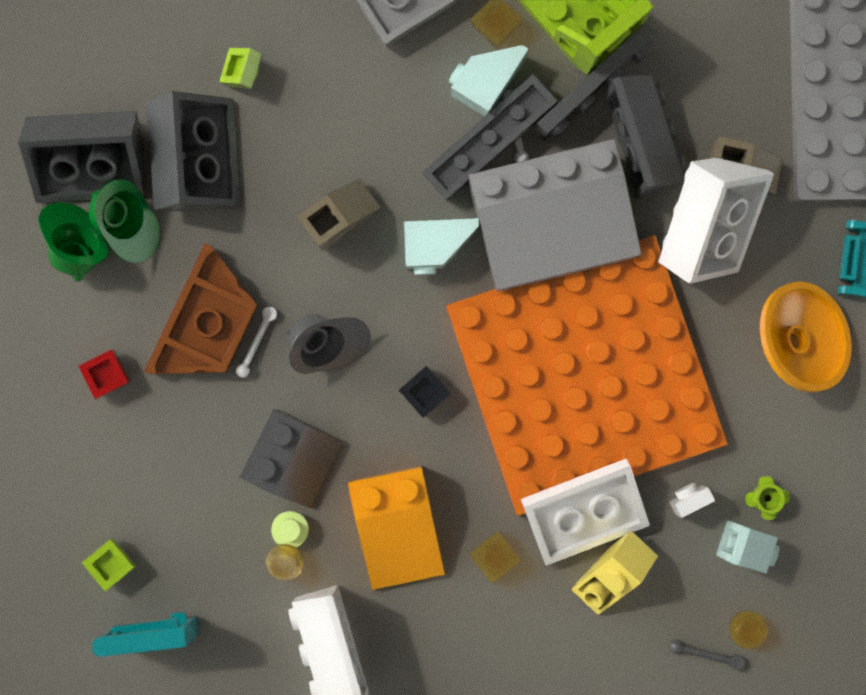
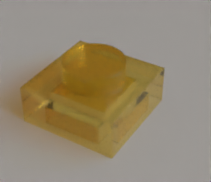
M489 0L470 20V24L495 49L522 23V18L503 0Z
M498 530L469 552V556L492 584L521 561Z

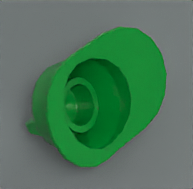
M119 179L105 184L101 190L94 191L91 194L92 200L89 205L88 215L93 228L105 238L111 249L122 260L130 263H139L151 258L158 249L161 239L160 225L138 188L125 179Z
M56 202L48 204L40 211L38 224L47 245L49 262L57 271L71 275L75 282H80L85 274H88L95 268L96 264L101 263L107 258L109 252L107 244L102 235L91 225L89 213L84 209L71 203Z

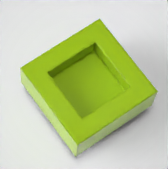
M229 48L219 83L230 88L252 89L253 82L259 72L258 65L262 53L251 48Z
M114 538L109 539L82 562L83 566L105 592L137 566Z

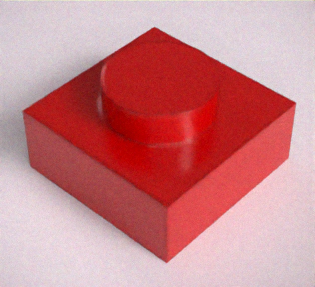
M113 349L78 366L94 399H100L131 383Z

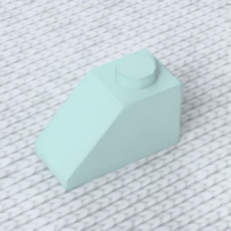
M520 45L471 56L466 65L459 63L449 79V82L453 84L451 96L485 117L495 108L526 60L529 49Z
M479 218L405 221L406 269L414 270L415 276L436 275V269L444 268L478 231Z
M727 520L716 555L732 564L767 574L769 566L773 567L779 555V545H776L778 537Z

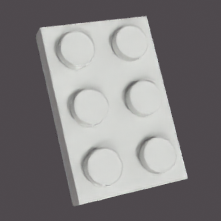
M627 459L521 499L546 566L622 537L630 530L635 532L650 526L631 466Z

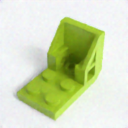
M517 0L575 67L587 75L647 21L654 8L648 0Z

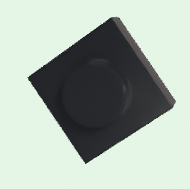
M427 366L399 389V392L422 418L451 394Z

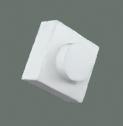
M692 483L675 492L677 498L669 501L675 515L682 518L714 502L715 499L709 487L702 485L697 487L695 483Z

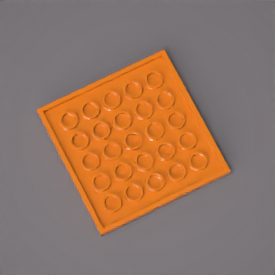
M655 235L638 240L641 257L496 292V289L446 305L517 516L526 513L521 501L522 498L623 459H627L633 475L637 476L728 445L668 270L658 262L661 250Z

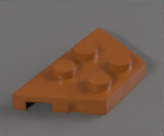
M204 243L145 367V373L228 372L259 305L211 245Z

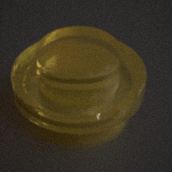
M278 544L269 551L266 565L269 573L275 579L286 581L300 574L304 565V559L296 547L289 544Z
M745 610L737 613L732 618L729 625V633L737 645L742 648L752 649L764 642L767 636V624L758 613Z

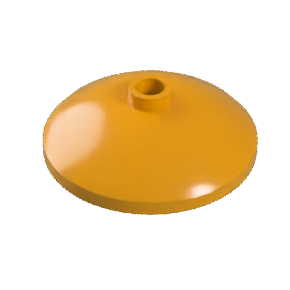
M802 281L785 284L777 288L768 297L761 313L760 337L765 356L775 373L789 386L802 392L815 393L834 387L844 377L849 367L852 351L849 326L837 302L822 288Z

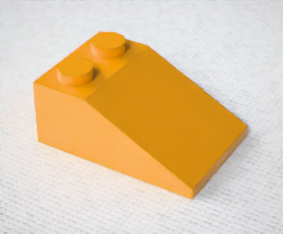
M423 466L350 480L348 482L354 517L372 590L445 575Z

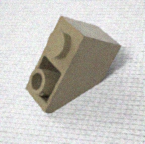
M718 136L710 144L707 159L720 158L769 170L774 173L767 195L774 196L776 194L783 162L782 158L756 144Z
M359 178L325 195L296 217L323 252L381 210V207Z

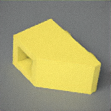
M630 530L604 552L571 590L599 615L642 583L658 555Z

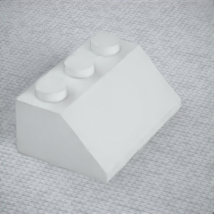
M720 158L691 161L684 177L685 182L679 200L674 207V215L668 234L663 241V249L658 262L689 284L739 273L774 173L769 170Z
M336 585L295 597L292 601L293 608L288 609L293 630L300 629L304 643L299 645L302 663L304 667L310 666L314 680L309 681L311 695H368L369 690L339 586Z

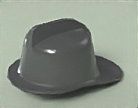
M318 314L303 317L294 325L292 330L285 332V339L290 346L289 363L296 372L302 374L349 365L359 359L367 350L371 339L370 329L364 321L355 317L328 319Z

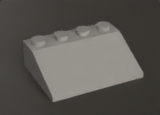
M614 139L469 174L470 193L476 216L479 218V227L496 292L641 257L626 179Z

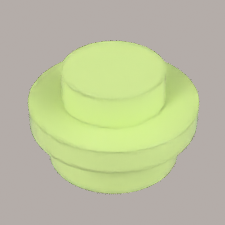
M285 511L274 519L271 533L278 545L284 548H296L306 540L309 526L302 514L295 511Z

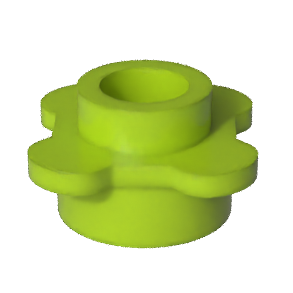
M769 476L760 477L758 479V486L753 492H748L745 496L746 505L755 507L761 512L762 518L768 521L774 520L777 517V512L790 500L789 492L775 485L773 479ZM765 495H770V501L766 502L764 500Z

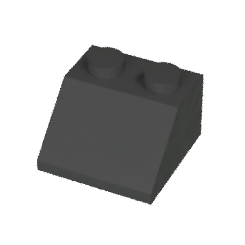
M273 409L239 478L271 494L311 508L343 441L279 409Z

